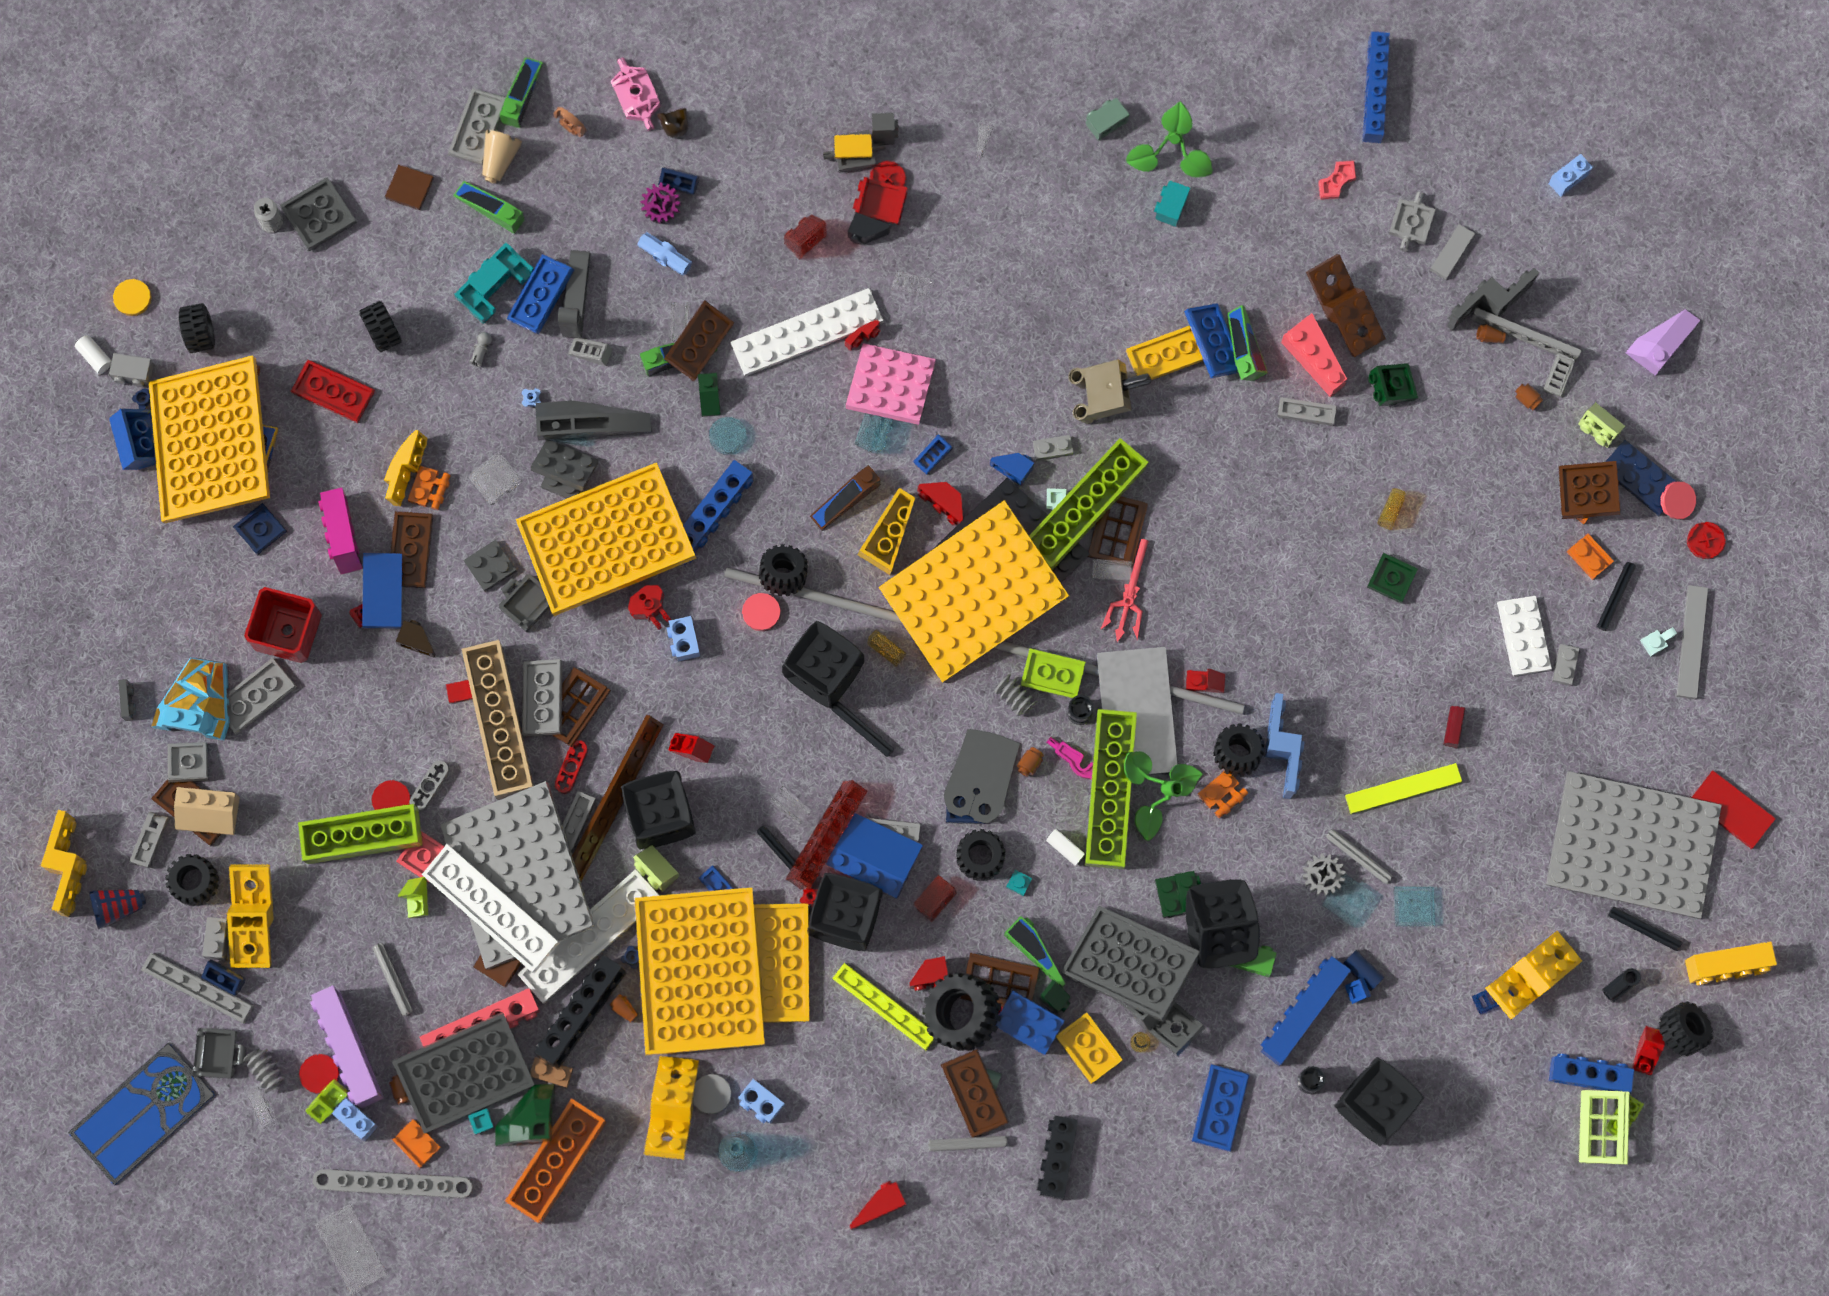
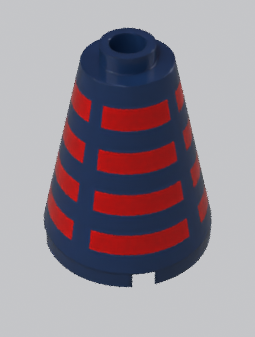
M139 890L89 891L98 930L143 909L142 905L146 904L144 893H139Z

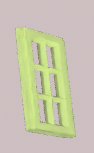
M1581 1091L1580 1163L1628 1165L1630 1092ZM1592 1098H1603V1115L1592 1114ZM1607 1099H1618V1115H1607ZM1592 1119H1603L1602 1136L1591 1135ZM1607 1119H1618L1617 1136H1606ZM1591 1140H1602V1156H1591ZM1606 1140H1617V1157L1606 1156Z

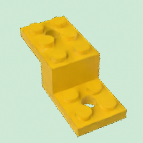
M58 810L41 867L50 873L62 875L52 910L61 916L69 917L70 913H73L75 910L76 902L74 900L76 894L80 893L82 886L80 880L87 871V864L77 854L65 852L70 848L71 841L69 838L70 834L75 831L76 822L75 818L66 811Z
M231 864L229 874L232 904L227 911L231 968H270L269 927L274 920L270 864ZM246 881H254L256 887L249 888L246 885ZM246 944H251V945H253L254 948H255V951H253V952L247 951V950L245 949V945H246Z
M1556 931L1485 989L1508 1017L1512 1019L1579 965L1582 959L1562 935ZM1508 990L1513 992L1514 997L1510 995Z
M666 1056L659 1057L650 1103V1123L644 1155L684 1160L693 1113V1095L699 1060ZM673 1074L681 1075V1077L678 1079H675L671 1076ZM669 1136L672 1140L664 1141L662 1138Z

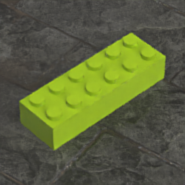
M414 804L298 822L302 861L307 864L423 846L419 809Z

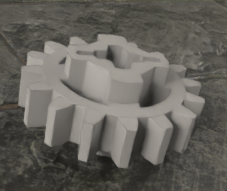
M1322 853L1319 859L1313 856V862L1307 861L1309 867H1304L1303 871L1307 874L1303 875V879L1307 880L1305 886H1311V893L1316 890L1317 896L1324 892L1325 897H1327L1328 892L1334 895L1335 888L1341 889L1339 883L1345 882V879L1341 877L1345 876V871H1340L1343 868V864H1337L1338 858L1331 860V854L1324 858ZM1324 863L1320 867H1315L1318 864ZM1330 866H1333L1335 868L1337 874L1335 872H1332ZM1327 868V876H1325L1323 882H1321V874H1323V872H1325V869ZM1311 876L1313 878H1316L1318 882L1317 885L1313 882ZM1333 883L1331 886L1325 887V885Z

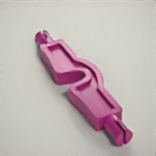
M1051 736L1046 743L1056 749L1055 754L1069 763L1070 768L1076 775L1092 780L1093 762L1085 769H1082L1080 763L1084 759V755L1063 741L1059 743Z

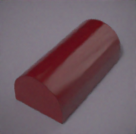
M1450 707L1443 745L1459 748L1465 707Z

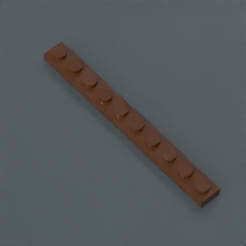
M650 715L645 716L572 855L580 882H582L624 802L621 786L636 779L664 725Z

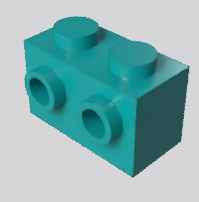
M1169 180L1168 185H1164L1160 196L1163 198L1161 202L1157 201L1155 206V219L1176 227L1189 196L1190 187Z

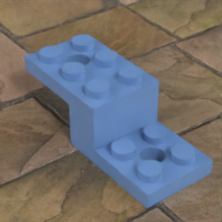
M1275 693L1271 701L1265 757L1287 760L1283 798L1291 799L1293 794H1296L1297 790H1299L1300 779H1297V775H1299V771L1301 772L1302 760H1299V757L1303 753L1305 742L1301 741L1302 735L1281 732L1284 719L1280 718L1285 711L1286 700H1283V694Z

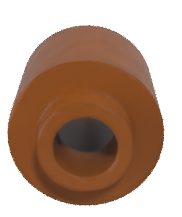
M1522 383L1515 391L1517 393L1515 398L1528 409L1535 410L1543 401L1540 397L1541 394L1529 383L1526 385Z
M1034 747L1026 750L1017 764L1018 771L1026 777L1029 775L1033 776L1042 763L1044 754Z
M393 1076L389 1084L394 1100L397 1101L398 1105L410 1102L399 1076Z

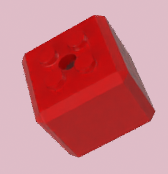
M264 587L258 592L244 636L257 652L303 663L308 660L322 614L312 599ZM286 626H291L293 629L289 635L283 634V629Z

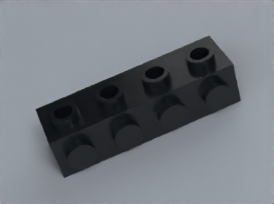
M1054 1115L1053 1120L1049 1119L1047 1131L1051 1132L1050 1140L1046 1139L1044 1151H1047V1157L1042 1159L1040 1171H1044L1043 1179H1039L1037 1191H1040V1196L1064 1200L1078 1123L1077 1119Z

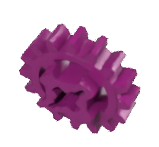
M660 183L659 187L652 184L653 189L647 187L648 193H642L645 200L640 201V203L645 206L641 210L646 212V218L651 217L653 223L656 219L659 224H662V220L669 223L668 218L675 219L674 212H680L677 209V206H681V203L677 201L680 199V196L674 195L677 191L674 188L671 189L669 184L664 187L663 183ZM661 192H666L670 195L664 196L661 194ZM659 198L663 201L662 208L658 205L660 201ZM651 211H659L661 215L654 214Z

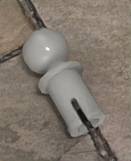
M482 332L477 337L478 344L474 345L475 350L470 360V364L473 366L481 367L485 353L488 352L487 346L491 344L492 338L487 332Z

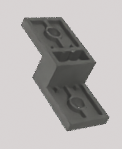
M1535 268L1530 272L1526 270L1520 276L1517 284H1511L1507 290L1493 277L1488 281L1483 280L1478 285L1475 293L1470 292L1464 299L1465 302L1462 305L1458 304L1451 311L1452 314L1448 317L1447 327L1453 331L1477 307L1500 317L1534 284L1539 272Z
M1117 1001L1133 1015L1141 1027L1178 1057L1205 1029L1202 1023L1176 1002L1173 1004L1165 1021L1162 1022ZM1176 1026L1182 1027L1179 1033H1172Z

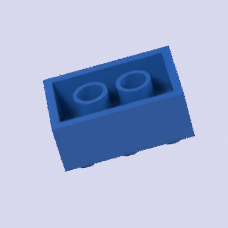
M1012 990L999 1013L1001 1020L997 1021L996 1026L998 1029L1045 1055L1065 1020Z

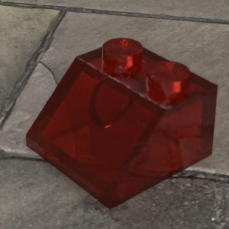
M812 214L809 217L802 218L795 229H790L786 232L784 244L798 259H801L827 236L826 222Z

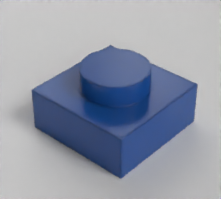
M1364 978L1345 985L1352 1004L1371 997Z

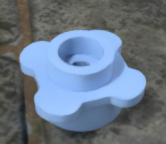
M537 388L534 390L524 389L522 391L524 397L522 405L524 407H536L535 403H541L539 400L540 390Z

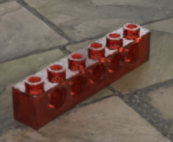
M854 780L842 782L785 878L800 890L811 888L868 792Z

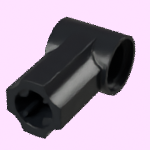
M1634 968L1626 969L1605 986L1602 991L1614 1003L1640 982L1641 975ZM1628 972L1634 975L1633 983L1626 980Z

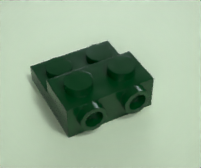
M1409 363L1376 366L1370 371L1369 382L1373 384L1375 389L1373 398L1376 402L1378 401L1379 406L1396 405L1398 402L1415 401L1418 399Z
M1194 871L1155 879L1162 917L1167 918L1186 914L1187 892L1189 888L1201 884L1199 875H1195Z

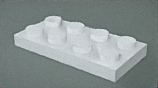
M1536 596L1499 601L1497 605L1512 675L1519 676L1550 671L1552 668Z

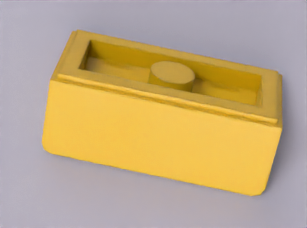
M871 134L834 136L835 158L872 157Z

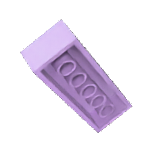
M330 986L312 994L313 1001L310 1002L314 1012H317L320 1016V1019H318L319 1026L322 1031L324 1030L327 1033L326 1043L329 1049L332 1048L335 1053L332 1057L336 1066H339L343 1072L340 1074L343 1084L349 1087L350 1092H347L351 1103L364 1108L384 1099L340 990L335 986Z

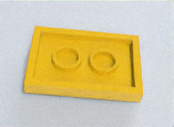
M1085 1013L1056 1035V1039L1090 1084L1123 1061L1088 1013Z

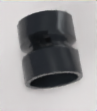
M1078 695L1071 699L1067 715L1072 723L1084 725L1091 719L1093 712L1091 699L1084 695Z
M1316 1066L1305 1068L1297 1078L1299 1089L1309 1095L1320 1091L1326 1082L1324 1072Z

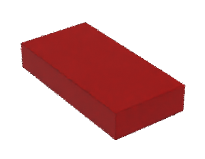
M469 680L446 684L450 704L473 699Z

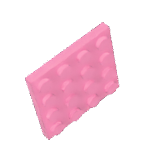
M863 343L846 402V409L919 425L936 359Z

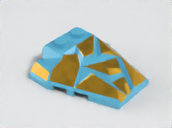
M190 657L157 707L151 727L171 731L172 728L202 733L206 738L225 741L230 723V717L227 713V706L229 705V699L227 698L228 665Z

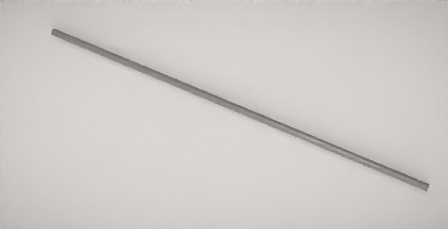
M726 568L724 577L764 587L760 583L759 576ZM802 588L801 591L798 590L796 594L790 593L791 595L903 624L897 614L889 610ZM1005 641L994 648L1027 657L1029 652L1028 647ZM1085 663L1084 673L1099 676L1098 666ZM1170 686L1171 696L1243 714L1245 705Z

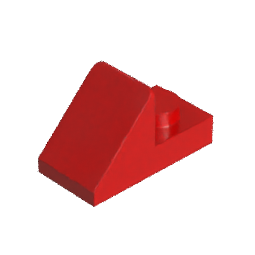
M1209 668L1207 672L1187 670L1186 690L1224 693V673Z

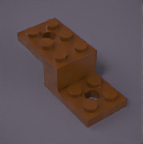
M1340 254L1332 256L1306 272L1327 320L1338 325L1353 357L1358 356L1386 339L1365 291L1354 287ZM1333 275L1334 281L1328 285L1327 277ZM1364 326L1365 333L1363 336H1359L1358 329Z

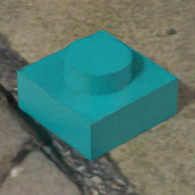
M1014 870L1006 888L1024 896L1032 878Z
M488 1109L468 1116L475 1135L494 1128Z

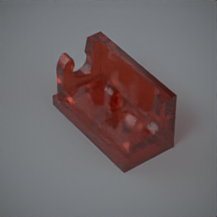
M938 875L913 905L921 914L933 922L957 892L955 887Z

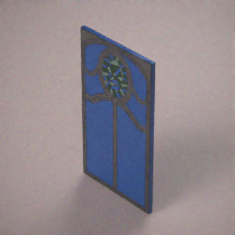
M167 1043L68 1133L108 1177L111 1183L116 1185L213 1098L215 1094L200 1077L193 1076V1069L177 1053L172 1044Z

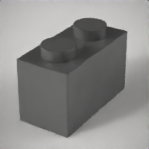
M894 113L872 114V137L874 144L885 142V145L895 144V138H898V119H894Z

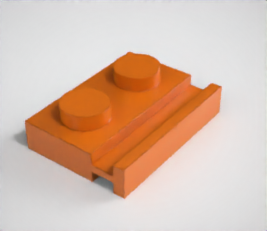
M1586 534L1567 551L1592 580L1614 562L1589 534Z
M414 1119L392 1139L419 1168L441 1149L428 1133L424 1134L421 1126Z

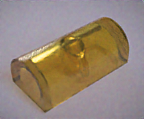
M1397 488L1391 490L1377 521L1379 526L1392 530L1404 503L1405 491Z
M877 629L868 637V645L895 667L899 665L907 654Z

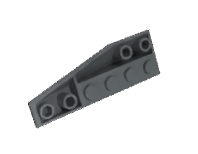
M574 400L535 403L538 441L652 433L650 413Z

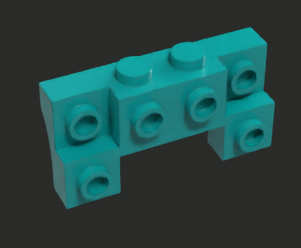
M505 243L490 259L484 260L481 268L469 276L468 281L454 296L474 317L484 324L496 312L495 307L487 300L511 276L523 285L529 279L534 268L508 243Z

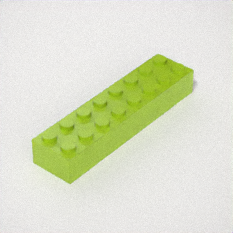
M1121 438L1117 440L1029 535L1052 570L1145 471L1149 462Z
M1098 709L1085 866L1124 869L1131 781H1129L1125 774L1124 762L1126 755L1129 752H1134L1137 712Z

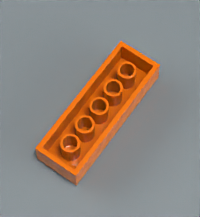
M571 1098L552 1128V1141L542 1143L505 1202L541 1224L607 1121Z

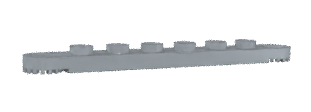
M324 1169L317 1171L313 1176V1184L316 1188L330 1191L466 1198L473 1190L471 1181L463 1177ZM326 1174L329 1178L328 1183L323 1186L319 1185V1176ZM461 1182H465L468 1185V1190L463 1194L457 1191V1186Z

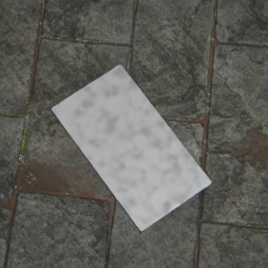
M1157 647L1097 653L1102 709L1137 712L1134 752H1144L1151 758L1152 770L1149 774L1169 773L1172 767L1177 765L1166 648Z

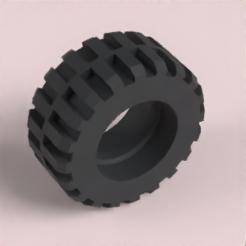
M967 973L948 974L944 976V980L938 979L935 982L936 986L928 990L930 994L928 997H925L924 1003H926V1006L922 1008V1014L925 1015L923 1022L925 1026H928V1034L933 1036V1040L937 1043L958 1051H972L975 1047L980 1048L984 1046V1041L989 1042L993 1037L991 1035L992 1032L997 1031V1021L1001 1020V1015H998L999 1011H1001V1004L997 1003L999 997L997 993L993 992L994 988L986 983L985 980ZM969 994L974 1005L972 1018L966 1026L955 1030L950 1020L952 1005L962 995Z

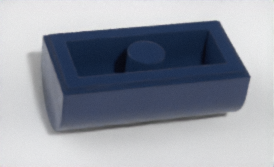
M662 167L659 184L663 183L664 187L669 184L671 189L674 188L678 191L695 194L699 183V176Z
M1357 950L1342 963L1351 970L1350 972L1357 979L1364 978L1370 992L1384 979V976Z
M212 959L207 962L201 976L204 980L234 996L240 992L246 980L245 977Z

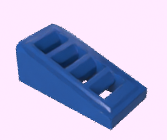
M938 434L913 462L927 475L953 447ZM938 442L945 447L943 451L936 445ZM933 447L940 453L939 456L931 451ZM927 453L935 459L933 462L926 456ZM922 458L930 464L928 468L920 461Z

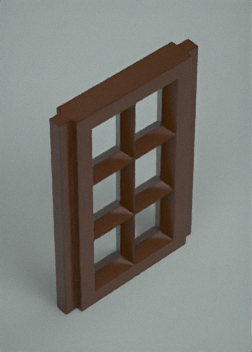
M1121 496L1115 502L1123 504L1119 519L1109 516L1111 507L1099 519L1095 526L1089 549L1090 555L1088 557L1132 568L1148 503ZM1126 505L1136 508L1133 522L1123 520ZM1108 520L1118 522L1114 537L1104 535ZM1121 524L1132 526L1128 540L1118 538ZM1103 539L1113 541L1110 555L1099 553ZM1117 542L1127 544L1123 559L1113 556Z
M573 668L562 683V702L567 695L574 698L575 702L567 713L562 710V715L564 716L562 725L567 718L575 722V725L567 736L563 733L552 736L572 747L611 690L580 670ZM578 679L587 683L579 696L570 692ZM589 686H592L598 692L592 701L588 703L582 699V696ZM580 702L587 706L580 718L576 719L570 713L577 703Z
M970 953L966 970L967 974L973 975L975 965L990 968L988 979L978 978L985 980L990 985L996 984L1007 987L1006 996H998L999 1000L997 1003H1000L1001 1007L1007 1001L1011 988L1027 991L1026 998L1033 1000L1039 972L1038 967ZM994 970L1010 972L1009 982L992 980ZM1014 974L1030 977L1028 987L1014 985ZM969 994L962 995L960 998L972 1001Z

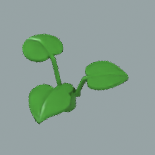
M1181 101L1167 110L1162 116V125L1169 133L1165 136L1157 151L1154 152L1151 145L1142 144L1133 148L1126 157V162L1135 169L1144 172L1151 171L1158 164L1156 155L1159 154L1167 141H1170L1172 144L1181 143L1185 159L1181 161L1180 167L1185 174L1191 177H1205L1213 172L1211 159L1205 152L1193 150L1189 155L1186 153L1183 134H1187L1191 130L1193 123L1188 109Z
M1136 751L1129 752L1126 755L1124 770L1127 778L1132 783L1138 785L1142 784L1145 778L1162 784L1161 791L1165 795L1164 798L1151 804L1150 807L1142 806L1136 812L1135 825L1145 840H1151L1157 834L1162 824V812L1159 809H1154V807L1166 800H1171V796L1189 795L1195 788L1202 773L1190 765L1177 764L1170 770L1169 775L1172 781L1153 778L1147 775L1152 770L1151 758L1144 752Z

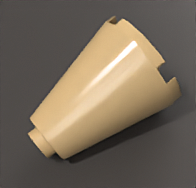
M486 130L482 176L486 177L485 181L494 184L496 181H501L522 144L521 140L515 138L513 141L510 135Z

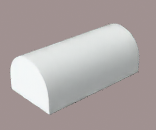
M85 335L76 342L75 348L99 376L110 368L112 360L90 335Z
M1057 829L1046 840L1075 866L1085 857V853Z

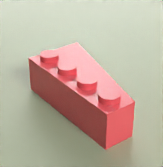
M1311 313L1283 336L1281 343L1331 397L1345 386L1347 378L1315 317Z

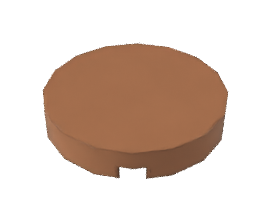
M561 107L555 110L554 117L560 119V125L573 135L578 133V137H582L585 134V126L572 113Z

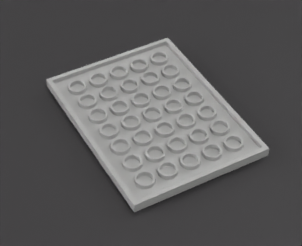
M1568 771L1566 773L1546 885L1701 919L1721 805Z
M542 782L440 824L446 844L456 850L558 941L595 927L548 782ZM470 918L485 969L489 970L516 959Z

